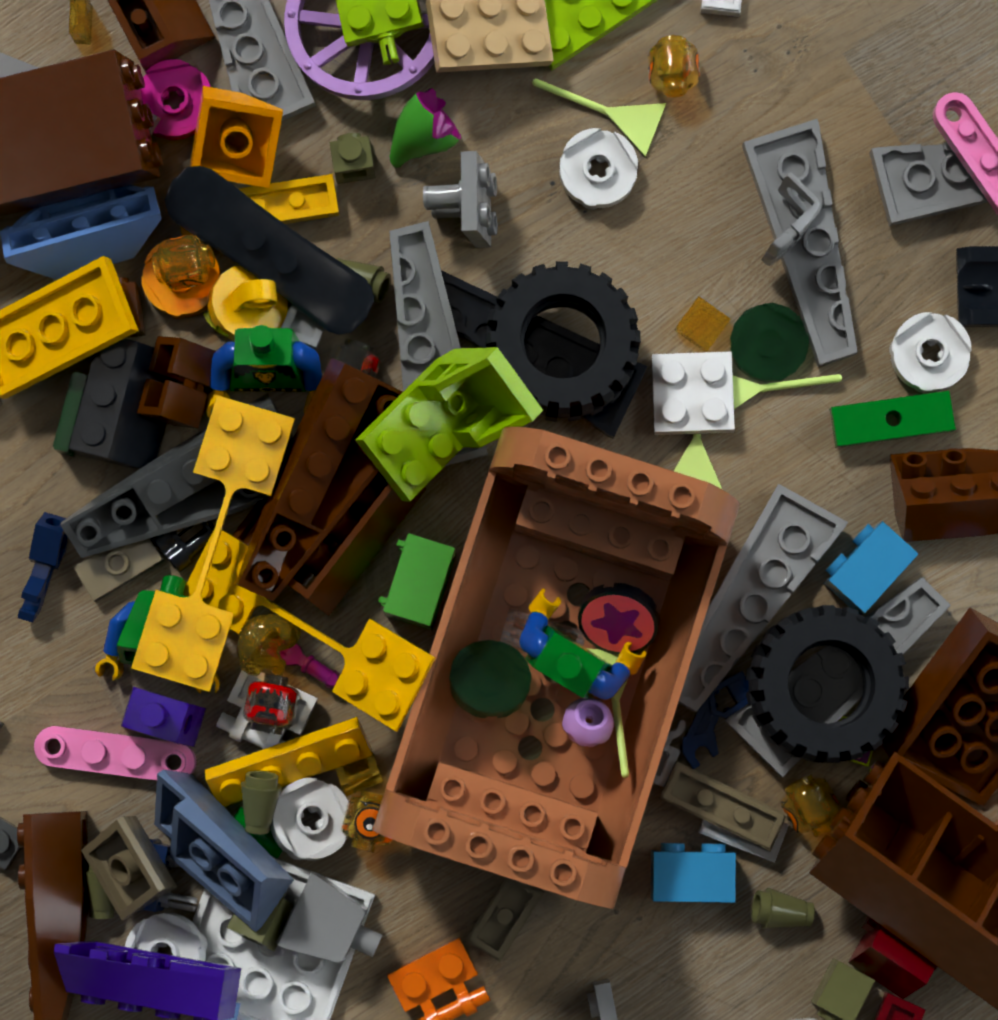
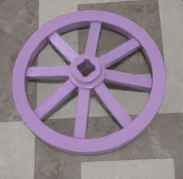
M287 0L284 27L291 54L304 74L317 86L331 94L353 100H374L388 97L413 85L435 63L430 34L421 52L414 60L395 43L400 59L397 63L403 69L385 79L367 82L374 43L366 42L360 44L354 82L333 77L323 71L321 67L350 48L345 43L344 35L310 58L303 44L301 24L342 28L339 14L303 10L305 0ZM422 14L425 26L422 28H429L428 15Z

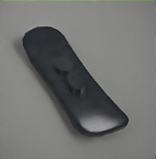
M203 166L187 167L172 180L164 200L167 213L176 224L191 234L196 235L197 238L224 254L258 279L274 281L277 293L321 327L338 335L352 333L367 318L374 302L372 287L364 277L286 226L218 173Z

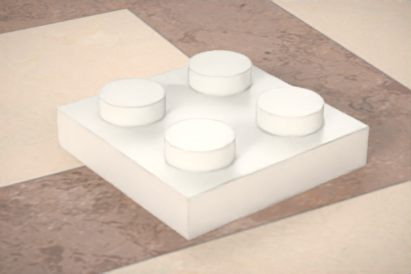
M732 351L652 354L655 435L734 433Z

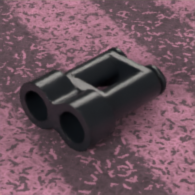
M206 522L200 523L204 528L185 543L181 540L180 536L193 526L155 536L151 540L180 573L192 563L190 559L204 549L215 528L211 522L209 523L210 526Z

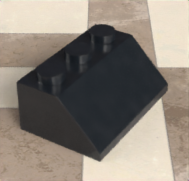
M124 338L93 355L69 445L71 451L80 456L137 470L158 458L167 423L137 413L146 378L164 383L165 380L178 383V381L148 371L154 347Z

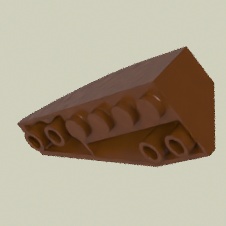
M107 0L145 73L152 65L160 61L175 59L215 38L196 0Z
M331 358L283 459L272 496L267 497L240 569L236 585L271 601L276 599L379 472L355 439L403 393L402 391L344 362Z
M951 448L937 451H913L890 454L895 517L901 537L905 542L998 534V450Z
M87 811L24 814L23 823H19L17 827L19 848H24V864L19 865L18 884L20 890L25 889L29 944L28 965L31 972L32 986L29 991L30 1011L34 1014V1020H67L74 993H69L65 990L54 955V947L58 943L81 942L86 939L88 899L83 869L87 867L88 862L81 850L88 844Z

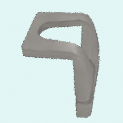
M791 172L785 176L778 188V192L801 216L768 248L761 260L769 266L780 260L800 240L820 209L818 198ZM792 189H794L799 195H801V196H802L807 202H809L812 206H811L810 208H808V207L801 201V199L794 193V191H793Z

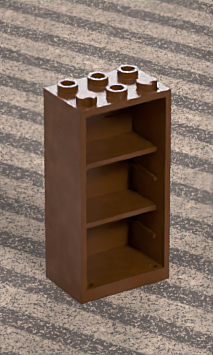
M113 49L0 78V217L161 178L158 167L163 166L162 154L158 143H152L149 128L154 127V120L148 103L143 104L140 89L145 88V81L139 64L134 65V61Z
M894 751L883 764L877 760L871 766L863 779L866 783L859 779L846 796V800L849 801L848 809L842 807L831 821L829 827L833 830L830 836L826 834L813 851L812 855L817 860L809 873L998 1010V825Z

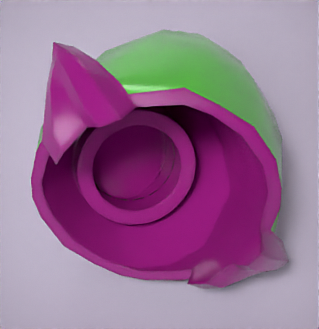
M429 88L424 92H416L406 103L397 119L389 156L390 163L395 168L401 167L410 159L447 151L461 140V134L442 109L446 102L444 99L436 97V91L433 88Z

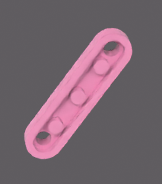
M957 92L946 94L938 101L933 110L934 124L998 215V138L969 97ZM955 111L959 116V120L956 122L950 121L946 116V112Z
M51 726L43 729L37 735L34 742L36 757L41 763L50 767L157 780V774L163 769L193 774L196 768V756L189 746L166 740ZM52 739H57L61 744L60 751L57 754H51L48 750V743ZM173 754L178 755L181 759V766L177 770L170 769L167 764L168 758Z

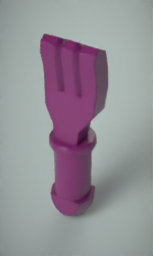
M278 631L275 632L269 645L264 650V652L289 666H301L302 673L311 675L324 683L327 688L333 689L340 676L339 672L333 671L320 663L313 655L305 656L301 646Z

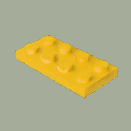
M102 256L0 310L1 399H7L139 331L111 258Z

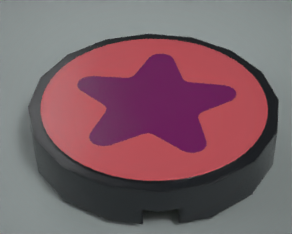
M614 583V587L603 588V584L594 587L584 596L579 609L578 623L585 639L592 645L611 654H620L626 642L632 643L629 649L632 653L643 651L654 642L660 626V614L658 616L656 611L657 605L652 597L640 588L625 583Z

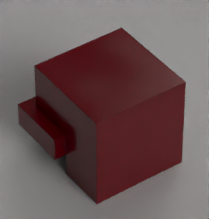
M868 916L861 927L868 933L861 938L848 963L904 999L925 986L938 966Z

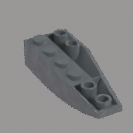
M268 393L249 403V405L279 413ZM206 429L129 475L60 522L62 529L81 558L218 518L226 494L224 484L218 480L193 473ZM291 433V435H290V438H289V441H288V445H287V448H286L284 457H285V455H286V453H287V451H288V448H289V446H290V444H291V442H292V439H293L292 433ZM239 489L232 496L227 515L243 511L268 495L248 489Z

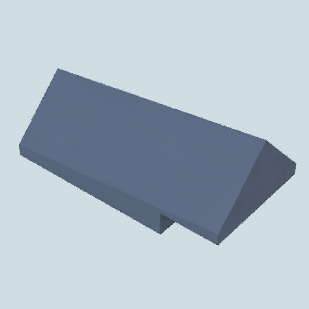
M164 769L157 774L154 825L171 839L170 858L252 930L258 931L264 925L294 879L250 833L245 831V828L193 774Z

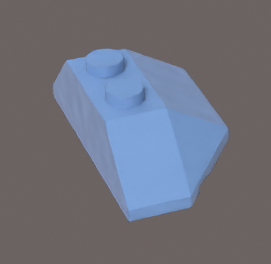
M128 185L32 209L20 217L13 226H7L0 231L4 259L7 264L56 280L102 256L111 258L113 264L132 259L162 219L155 189L149 186L141 188L135 185Z

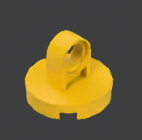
M239 265L231 267L218 277L209 291L207 307L215 327L219 325L222 331L229 335L227 338L233 341L235 330L239 328H254L259 325L269 328H281L287 316L288 301L277 293L274 281L258 279Z

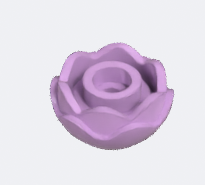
M581 698L575 700L566 708L562 726L573 742L580 746L594 747L605 743L610 738L614 727V719L610 709L600 700ZM585 719H591L592 723L586 722Z

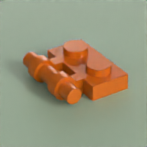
M460 937L387 974L405 1012L420 1005L425 1016L418 1020H454L463 1014L469 1017L478 1012L477 1007L491 1001L484 986L469 993L464 983L477 976L478 972ZM453 988L457 1000L436 1009L432 998Z

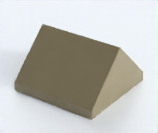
M123 816L117 819L81 850L122 921L177 888L175 881L136 816Z

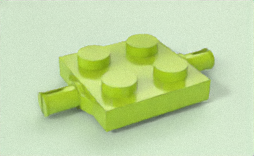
M336 0L344 40L347 46L351 47L366 42L379 43L384 65H391V60L393 63L400 61L394 39L407 31L425 27L419 0Z

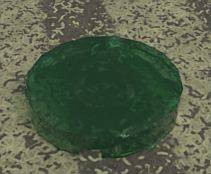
M765 303L743 312L733 325L729 345L730 351H732V359L740 371L750 379L768 383L782 381L797 371L806 359L809 338L802 319L794 311L776 303Z
M494 640L473 642L461 649L452 661L449 676L452 697L458 705L475 717H507L520 709L528 697L531 672L525 658L517 649L510 645Z

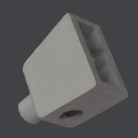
M314 871L308 878L278 946L342 964L350 948L373 958L383 935L361 925L368 911L365 905Z

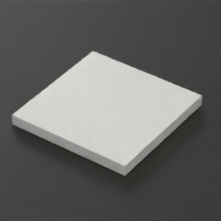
M274 858L294 879L287 889L285 899L293 904V907L276 941L278 944L313 871ZM322 875L368 908L361 924L364 926L375 894ZM204 888L192 922L207 939L208 946L205 952V961L241 968L236 1003H241L237 1020H330L355 949L350 948L342 964L285 949L278 945L275 952L228 929L227 926L233 916V912Z

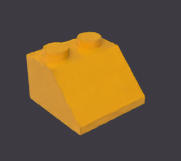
M203 86L190 167L203 166L212 169L230 182L270 188L283 109L241 92Z

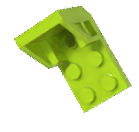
M498 347L456 348L437 358L355 440L400 499L410 502L463 447L481 448L499 439L502 429L506 427H523L534 421L543 409Z

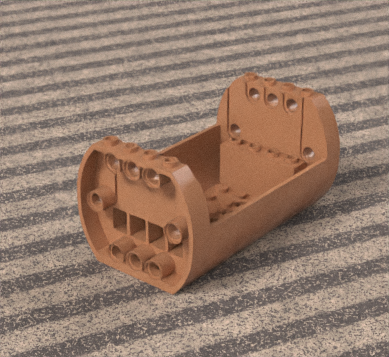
M506 427L502 429L429 653L436 657L415 697L372 830L387 838L577 901L614 909L740 507L739 501L709 482L546 430L527 427ZM614 583H625L640 588L652 597L657 605L656 611L658 616L660 614L658 633L654 642L643 650L647 654L638 672L630 675L620 698L629 767V777L627 778L621 776L615 724L610 738L603 744L588 747L580 746L570 740L562 726L566 708L575 700L581 699V697L559 683L547 681L543 673L533 668L525 659L528 654L520 647V636L531 614L529 605L543 588L546 589L544 596L548 601L553 603L557 597L561 600V604L549 618L548 625L556 629L562 622L573 623L578 629V638L575 642L589 649L598 648L587 641L579 629L578 613L580 606L571 604L567 597L568 589L572 585L582 584L591 591L594 587L603 584V588L614 587ZM594 696L593 698L600 700L610 709L613 716L611 698L603 700ZM538 698H546L554 706L553 716L544 722L534 719L530 711L532 703ZM585 719L586 722L592 723L591 719ZM533 736L540 741L542 751L538 758L526 760L519 754L518 745L524 737Z

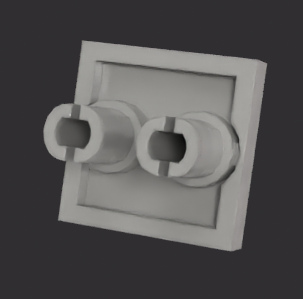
M477 151L461 152V180H459V183L454 185L424 186V208L431 210L434 219L461 217V231L475 248L491 247V236L497 235L498 230L496 212H491V197H496L497 195L496 174L491 173L489 164L484 162Z

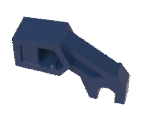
M44 512L35 524L29 560L35 564L31 576L22 591L21 598L25 600L18 612L19 619L33 623L41 611L54 569L58 570L67 549L68 536L60 525V522L66 519L64 517Z
M743 671L719 683L696 712L685 737L682 738L681 753L692 769L700 766V763L695 758V751L698 747L703 746L707 748L711 757L719 754L715 732L713 731L718 719H726L748 704L746 692H749V683ZM726 687L736 704L730 708H724L723 712L716 709L718 704L716 703L715 695L720 692V689Z

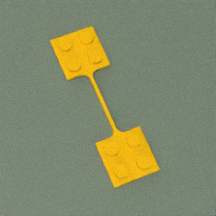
M217 395L193 473L218 480L224 484L226 494L194 593L189 597H179L159 590L155 591L131 669L204 691H211L235 613L209 606L203 601L202 592L234 492L239 489H248L272 496L295 418Z
M222 530L202 592L203 601L209 606L235 613L230 629L242 635L253 611L259 606H265L340 652L344 657L345 665L332 692L398 732L436 657L372 619H368L357 643L353 647L347 648L267 598L236 585L249 545ZM213 532L186 583L183 596H191L196 589Z

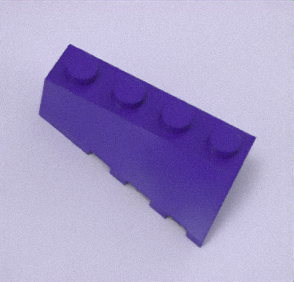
M98 941L55 944L54 955L65 990L69 993L80 994L81 1002L104 1005L106 1000L118 1002V1009L131 1012H142L143 1007L156 1009L155 1016L167 1019H180V1014L194 1016L193 1020H225L234 1018L241 968Z

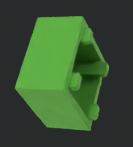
M408 533L406 541L398 539L396 545L402 553L388 597L380 596L378 602L384 607L383 612L387 617L432 631L456 558V550L454 547Z

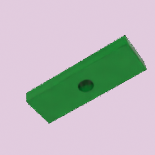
M950 391L835 406L829 409L835 448L947 433L956 430ZM886 414H892L897 418V426H890L886 422Z

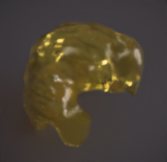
M263 614L248 620L241 628L236 647L241 669L252 676H258L264 669L271 670L275 677L283 676L286 661L281 658L280 651L291 648L299 642L301 638L300 628L274 614Z

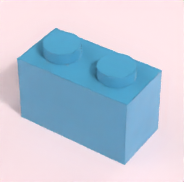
M883 521L874 528L867 524L852 540L857 547L850 555L846 557L841 553L825 570L830 576L823 584L850 608L858 610L859 615L866 613L918 555L909 544Z
M661 843V850H651L652 901L735 903L736 853L726 851V844L701 843V851H685V843Z

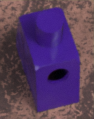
M133 686L121 727L177 744L195 747L207 708ZM187 718H188V723H187L186 729L184 730V726H185L186 720H187Z

